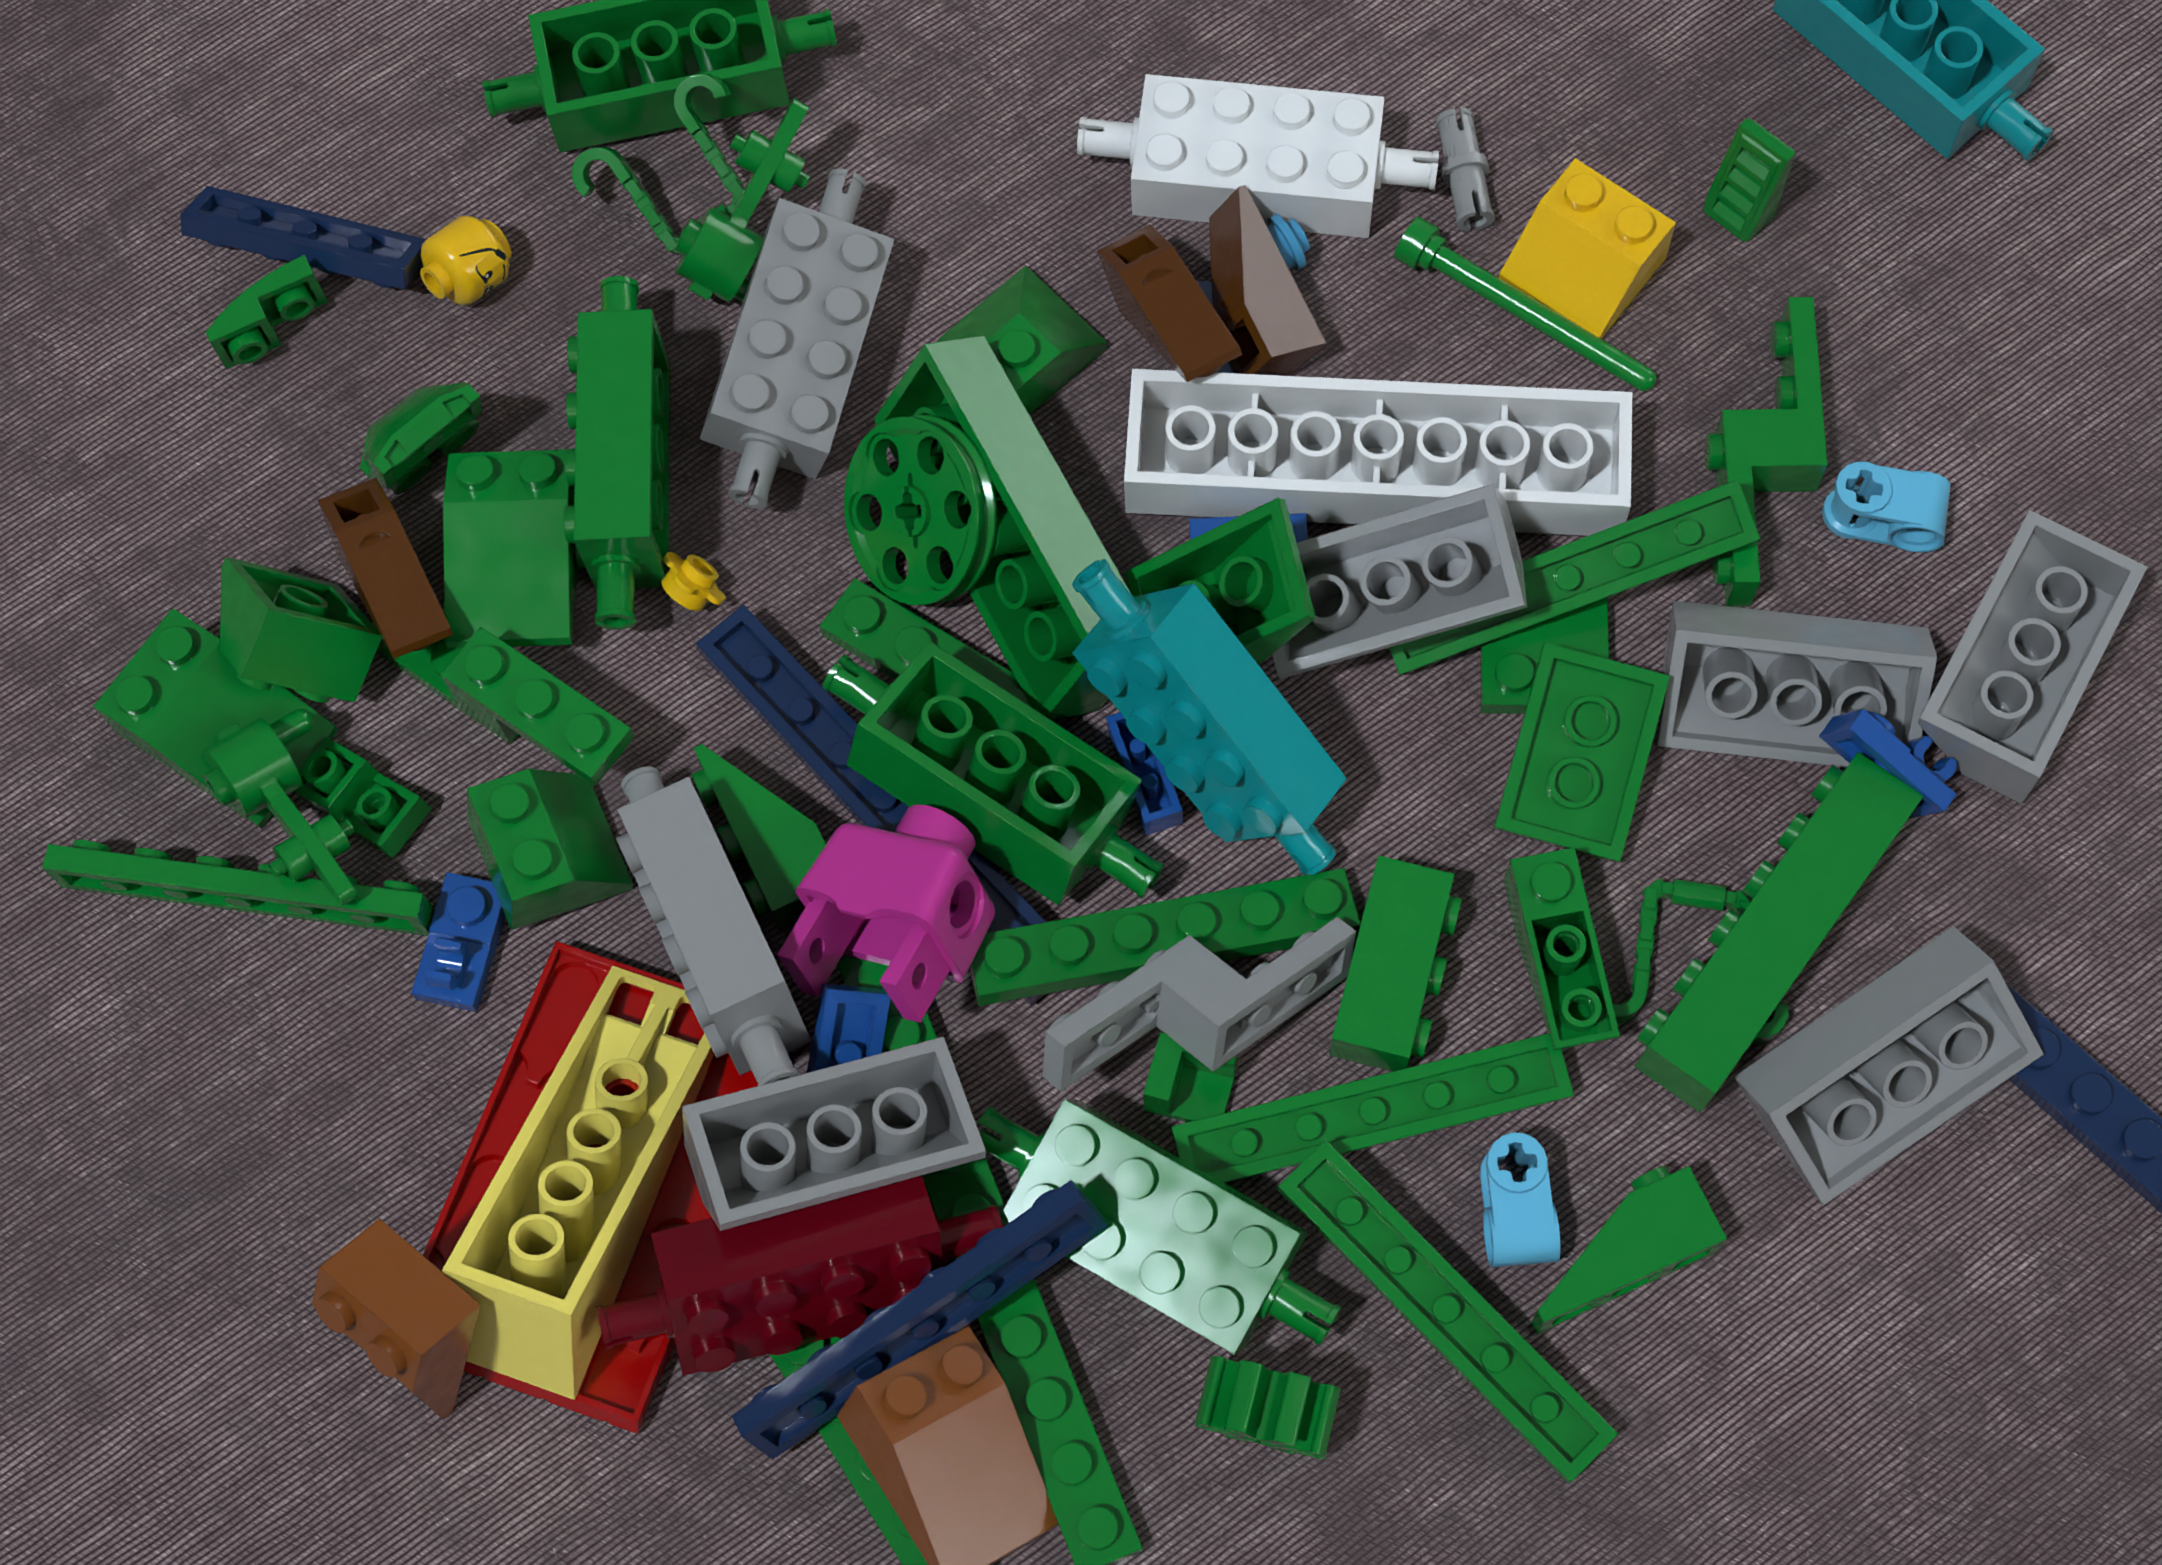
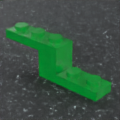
M1789 297L1781 321L1772 322L1770 335L1771 354L1773 358H1781L1783 376H1777L1776 409L1722 410L1715 433L1706 434L1704 449L1706 470H1716L1717 487L1737 479L1739 480L1755 525L1754 492H1815L1827 468L1814 297ZM1757 541L1712 558L1713 581L1715 585H1724L1725 606L1747 607L1752 604L1760 584Z
M481 626L463 648L447 649L444 638L432 643L425 649L409 652L393 659L383 638L377 648V654L510 745L518 735H521L595 787L635 738L629 726Z

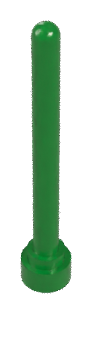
M1416 217L1400 239L1394 253V259L1416 271L1421 267L1426 271H1430L1432 268H1435L1637 390L1648 391L1654 387L1656 374L1651 368L1447 248V240L1439 236L1440 228L1423 218Z

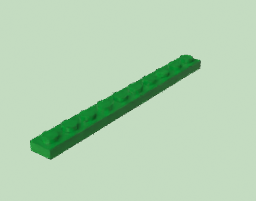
M848 957L837 963L846 986L884 989L879 981L885 973L887 965L855 957ZM890 998L882 1053L937 1039L927 1012L921 1023L904 1019ZM986 1158L922 1175L938 1221L987 1209L988 1206L996 1205L999 1215H1001L1005 1208ZM1001 1219L1003 1227L1008 1224L1007 1222ZM1032 1279L977 1319L998 1373L1005 1382L1074 1565H1113L1142 1553L1143 1548L1036 1282Z

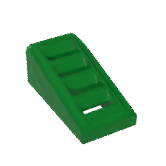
M1747 117L1739 125L1708 191L1703 207L1704 213L1741 241H1751L1776 215L1796 154L1795 150Z

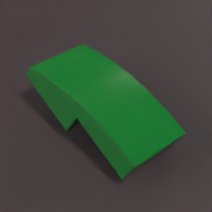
M305 254L282 265L247 288L224 309L205 332L226 370L238 364L253 363L261 359L268 351L281 346L282 344L273 326L286 320L301 319L307 316L314 308L328 302Z
M326 736L298 770L303 785L293 791V793L324 815H332L338 823L347 818L355 830L354 835L391 858L395 857L432 810L420 796L380 774L367 760Z

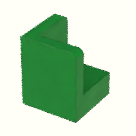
M1160 1032L1143 1092L1144 1111L1184 1122L1226 1113L1237 1072V1055L1216 1070L1211 1071L1166 1033Z

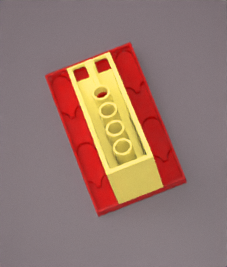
M555 941L423 1256L481 1305L463 1372L477 1377L482 1376L496 1384L538 1399L543 1398L549 1403L602 1422H609L610 1425L638 1434L675 1345L674 1338L668 1339L666 1333L605 1349L596 1306H606L657 1293L655 1286L661 1285L651 1233L712 1218L702 1202L684 1146L682 1106L757 1087L758 1083L752 1071L739 1075L729 1053L716 1058L704 1030L701 1028L689 1003L682 983Z

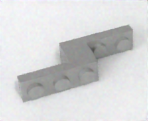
M1336 917L1317 931L1304 933L1298 938L1291 949L1270 963L1263 962L1251 971L1247 978H1244L1189 935L1168 950L1163 949L1154 953L1144 966L1120 982L1114 981L1106 985L1095 999L1074 1013H1066L1057 1018L1045 1034L1042 1077L1061 1092L1155 1027H1158L1211 1071H1214L1348 976L1356 930Z

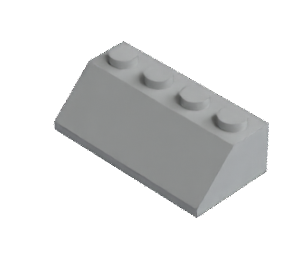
M1494 483L1297 542L1316 618L1273 653L1278 677L1283 679L1527 608L1523 561L1508 503Z
M2029 510L1917 723L1947 757H1953L1957 761V769L1963 775L2022 804L2040 779L2148 567Z
M1673 601L1663 661V674L1669 675L1670 679L1659 716L1658 746L1847 767L1849 762L1823 741L1819 735L1832 717L1863 708L1889 721L1896 731L1895 736L1906 745L1910 740L1922 737L1923 729L1917 722L1929 701L1937 655L1929 628Z
M1952 926L1742 1070L1734 1078L1763 1126L1816 1198L1824 1206L2043 1056L2044 1053L1994 960L1957 928Z
M944 1037L682 1106L684 1146L702 1202L720 1231L986 1158V1149Z

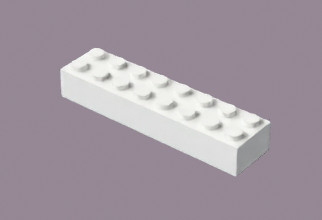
M1132 369L1124 474L1126 513L1234 517L1241 516L1279 497L1286 500L1289 514L1306 513L1307 522L1360 524L1494 483L1508 503L1515 532L1589 536L1626 522L1631 507L1633 392L1214 373L1207 377L1195 378L1186 382L1177 371Z

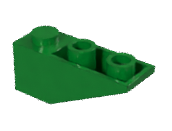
M703 744L694 747L693 749L702 769L691 773L692 778L707 808L717 803L720 805L727 823L717 827V830L732 861L734 862L745 857L754 877L743 881V884L758 916L760 917L771 912L779 930L795 924L805 909L795 890L826 845L816 823Z
M1575 847L1510 859L1503 883L1517 942L1553 1050L1619 1039L1620 1033Z

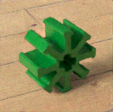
M1211 1356L1194 1424H1196L1195 1427L1225 1434L1226 1438L1245 1443H1258L1272 1448V1450L1292 1455L1298 1453L1314 1459L1325 1460L1341 1389L1334 1385L1313 1382L1311 1377L1298 1373L1272 1371L1259 1363L1240 1360L1239 1363L1224 1357Z

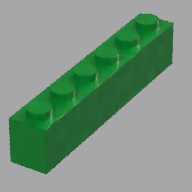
M1857 752L1844 771L1835 765L1830 767L1811 794V797L1821 803L1810 819L1798 812L1776 843L1787 850L1776 867L1766 860L1763 861L1742 891L1752 898L1750 904L1742 915H1739L1730 908L1707 941L1718 949L1706 965L1697 958L1692 960L1672 989L1683 998L1671 1014H1668L1659 1007L1636 1039L1647 1048L1634 1067L1699 1113L1717 1093L1924 797L1859 752Z

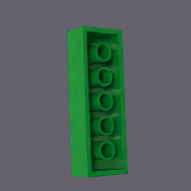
M985 336L924 344L874 418V421L878 425L896 417L932 415L953 423L972 440L983 457L992 479L997 505V529L989 562L981 577L968 592L1033 709L1052 721L1098 711L1109 698L1090 683L1087 671L1072 652L1098 623L1100 618L1083 596L1076 592L1072 583L1076 576L1088 565L1097 560L1101 562L1102 559H1106L1112 571L1126 588L1127 586ZM935 438L931 445L930 454L933 465L939 471L943 465L944 454L941 444ZM891 441L888 447L899 465V453L897 447ZM961 493L957 509L962 522L967 525L971 517V506L967 496Z

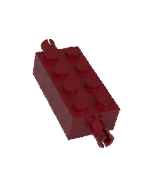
M921 1175L722 1231L719 1230L714 1220L709 1218L651 1233L661 1285L655 1286L657 1293L606 1306H596L605 1349L666 1333L668 1339L674 1338L682 1375L685 1376L700 1371L717 1372L729 1367L732 1363L766 1354H786L801 1345L832 1337L844 1338L863 1325L865 1319L872 1312L892 1305L918 1287L921 1280L928 1273L948 1266V1260L961 1257L974 1248L983 1235L996 1228H1002L996 1205L988 1206L987 1209L938 1221L936 1215H934Z

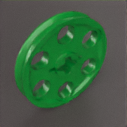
M932 415L891 418L875 426L863 438L849 465L844 490V514L847 532L852 549L861 568L879 590L890 598L904 604L927 605L946 602L963 595L983 574L992 554L997 529V505L994 487L989 470L979 450L972 440L956 425L948 420ZM935 438L941 444L944 454L943 465L939 471L933 465L930 454L931 445ZM891 441L895 444L899 453V465L895 472L892 471L887 462L886 451ZM961 493L967 496L971 506V517L967 525L962 522L957 509ZM873 496L877 498L882 510V519L878 527L873 523L869 512ZM917 505L921 507V515H918ZM899 549H901L908 560V575L905 580L899 576L896 569L895 561ZM943 549L948 551L953 562V571L949 580L945 578L940 568L939 558Z

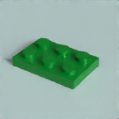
M1545 642L1541 649L1493 830L1563 849L1575 847L1577 853L1619 863L1622 858L1670 676Z

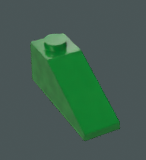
M1661 1166L1639 1176L1630 1183L1634 1191L1625 1197L1537 1310L1531 1322L1537 1335L1707 1258L1720 1250L1727 1237L1690 1166L1670 1174L1667 1166Z

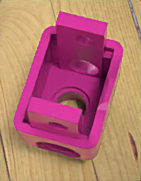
M917 804L908 807L894 832L856 823H845L838 827L795 890L805 909L777 954L800 990L806 994L819 996L822 983L826 984L843 954L887 965L888 967L879 982L904 1019L921 1023L944 980L955 983L963 982L995 915L992 900L968 862L976 842L967 827L955 817L940 809Z

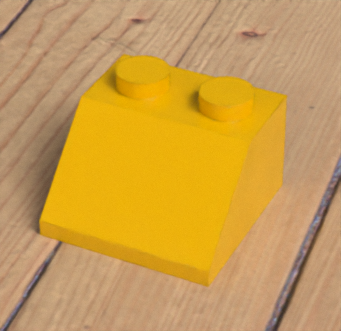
M1575 158L1540 200L1499 273V279L1602 339L1667 258L1676 222Z

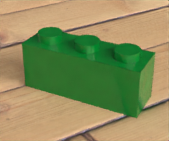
M1378 855L1332 1035L1329 1056L1392 1072L1406 1069L1410 1055L1424 1057L1432 1019L1420 1017L1425 994L1437 997L1439 995L1447 958L1435 956L1440 933L1453 936L1462 898L1450 895L1455 874Z

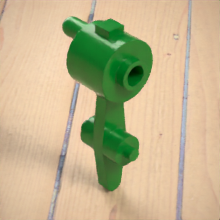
M794 98L771 140L754 130H751L746 139L738 134L733 138L729 147L738 152L734 163L748 170L752 175L730 216L711 206L700 222L690 218L680 234L674 250L681 253L682 256L675 273L691 281L687 288L690 292L706 301L710 300L712 294L728 303L733 297L742 302L744 301L750 278L746 276L764 241L763 235L746 226L769 183L788 193L794 184L803 189L810 178V175L801 171L805 164V159L787 150L809 109L808 105Z
M296 709L270 725L264 719L259 718L243 728H240L236 722L216 733L218 742L203 750L204 757L210 768V771L203 774V777L215 799L223 808L232 804L244 819L267 807L289 836L288 839L272 848L277 859L269 863L268 866L273 875L278 878L286 873L295 882L314 871L341 906L358 897L355 888L334 859L351 848L347 836L355 832L351 822L346 818L338 823L329 814L309 825L287 796L302 787L303 784L285 745L313 728L314 717L312 713L306 709Z

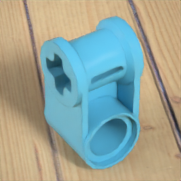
M1854 462L1847 465L1838 474L1834 490L1826 497L1822 507L1823 520L1828 529L1834 534L1846 539H1858L1891 545L1909 552H1931L1944 545L1951 484L1945 477L1932 472L1907 471L1875 465L1869 462ZM1863 477L1864 480L1861 486H1856L1855 484L1858 479ZM1854 514L1858 515L1855 523H1849Z
M1513 1132L1502 1135L1492 1144L1480 1165L1479 1177L1484 1206V1242L1490 1267L1559 1262L1560 1231L1556 1208L1552 1202L1548 1159L1541 1144L1535 1138L1525 1133ZM1507 1155H1513L1517 1166H1527L1526 1172L1518 1182L1513 1181L1510 1171L1499 1170Z

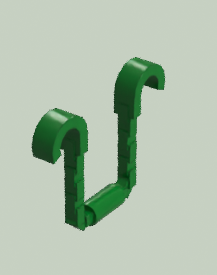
M693 74L684 78L677 86L674 94V108L694 141H697L701 147L700 150L710 165L718 172L717 175L727 190L732 193L731 205L728 206L726 203H722L715 208L730 216L745 187L734 168L727 162L726 156L715 140H712L709 131L694 111L691 97L693 92L701 86L708 88L714 98L731 96L728 86L719 77L712 74ZM593 147L583 151L575 159L572 167V181L576 190L583 197L590 196L596 187L590 179L589 170L591 165L596 160L606 162L625 190H628L632 196L631 199L642 215L647 218L648 224L656 236L664 243L666 251L679 253L674 250L679 237L675 236L674 230L664 215H661L647 190H644L640 180L626 159L618 151L609 147Z
M1659 878L1642 890L1643 902L1640 905L1638 927L1640 929L1636 940L1634 957L1636 958V963L1634 964L1632 974L1631 999L1623 1004L1612 1003L1617 1023H1624L1633 1019L1641 1010L1647 995L1651 972L1650 960L1653 954L1655 937L1653 930L1656 926L1658 904L1656 903L1663 898L1670 899V904L1721 912L1725 907L1731 908L1739 915H1742L1750 901L1740 889L1737 892L1726 891V886L1680 879H1673V883L1663 882ZM1787 1003L1777 1005L1771 1014V1021L1763 1025L1751 1042L1752 1045L1765 1044L1772 1041L1782 1031L1789 1014Z

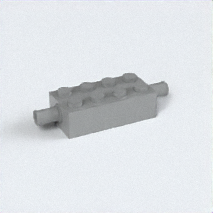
M837 168L829 172L827 186L819 211L782 198L778 199L764 235V241L753 269L705 419L700 440L742 454L733 484L728 492V496L740 505L745 494L748 492L750 482H752L754 487L747 507L760 509L767 506L768 495L777 466L816 479L832 446L894 243V239L853 224L861 195L866 188V181L862 176L854 172L850 185H848L846 192L843 193L842 188L848 173L847 169Z
M648 766L633 770L621 782V788L630 803L617 809L627 833L617 837L616 840L632 874H634L641 896L660 932L663 945L677 975L682 981L686 990L685 994L716 1058L729 1053L739 1075L752 1071L758 1086L798 1076L799 1073L793 1067L788 1053L812 1041L690 777L664 788L661 775L656 768Z

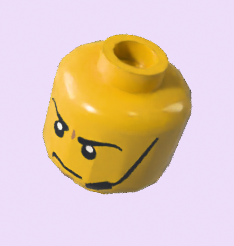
M463 215L423 242L421 259L424 267L421 268L420 275L427 289L439 299L446 297L455 304L468 306L507 279L510 267L509 259L512 254L511 248L505 235L494 223L487 219L479 220L476 217Z

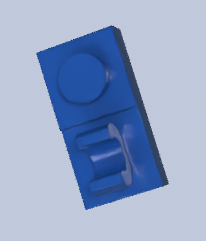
M1864 708L1831 718L1819 737L1850 763L1857 752H1859L1924 796L1910 815L1912 818L1945 812L1957 794L1944 781L1954 774L1957 761L1953 757L1939 759L1934 764L1932 770L1929 769L1924 762V753L1930 747L1933 740L1928 735L1912 739L1905 745L1895 736L1896 731L1889 721L1874 712L1866 711Z
M446 873L430 925L428 939L411 991L416 1000L478 1012L506 917L492 881Z
M822 983L807 1073L882 1053L890 997L885 989Z

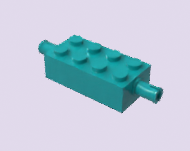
M1775 0L1773 11L1946 159L1951 157L1981 129L1986 130L1990 128L2018 151L2023 159L2029 161L2035 155L2033 150L2038 154L2054 133V130L2046 127L2015 101L2018 96L2029 88L2045 48L1988 0Z
M1102 559L1101 562L1097 560L1088 565L1076 576L1072 586L1076 592L1083 596L1100 620L1072 654L1087 671L1090 683L1099 692L1106 695L1126 719L1127 728L1132 735L1148 746L1165 767V774L1169 781L1184 791L1202 813L1203 821L1211 832L1221 837L1224 842L1275 837L1298 865V869L1303 875L1309 873L1311 876L1324 869L1333 860L1336 850L1331 843L1326 841L1313 822L1346 781V776L1195 583L1133 597L1112 571L1106 559Z

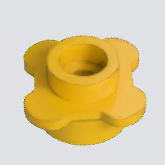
M673 552L666 553L663 561L670 570L662 579L661 584L674 601L692 611L703 610L708 601L715 605H721L725 601L726 596L718 589L715 583L719 575L710 563L696 555H688L684 560Z

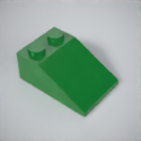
M566 449L448 454L443 499L444 615L453 635L445 638L447 649L463 648L480 626L511 647L572 645L578 565L575 543H567L564 530L565 506L574 505L575 486H569L566 479Z
M1279 497L1125 571L1128 589L1133 597L1195 583L1258 665L1316 618L1286 500Z
M173 608L93 706L118 735L213 798L215 797L203 777V774L210 771L203 750L217 743L215 734L237 722L240 728H243L259 718L264 719L270 725L296 709L310 711L314 717L313 728L285 745L297 770L301 768L325 736L332 740L339 731L334 724L285 687L274 685L272 690H261L240 681L236 676V670L220 651V638ZM232 804L227 805V807L238 813ZM266 807L248 817L247 820L262 829L273 813Z

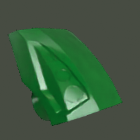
M466 382L451 385L425 386L415 389L368 427L360 465L361 471L369 480L377 478L381 486L387 490L391 489L395 495L407 491L418 483L431 469L433 463L427 457L430 453L437 449L442 456H448L449 453H453L461 448L477 432L480 424L475 419L483 413L480 395Z

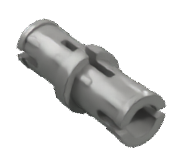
M1455 108L1444 111L1436 119V126L1440 133L1445 158L1441 173L1443 182L1451 187L1457 228L1462 231H1470L1469 218L1473 217L1475 230L1477 231L1490 226L1495 220L1485 179L1488 175L1489 164L1487 157L1480 153L1473 112L1467 108H1460L1461 122L1457 123Z

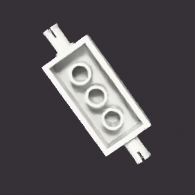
M1145 74L1139 118L1135 117L1133 123L1081 117L1079 122V128L1081 129H1078L1077 138L1078 156L1093 155L1130 159V165H1133L1131 173L1132 215L1209 223V217L1239 186L1246 185L1259 212L1263 216L1266 226L1268 225L1267 219L1269 217L1279 214L1285 221L1294 218L1304 232L1369 238L1374 190L1380 189L1381 183L1435 190L1439 151L1433 150V152L1385 147L1386 141H1380L1384 97L1150 74Z

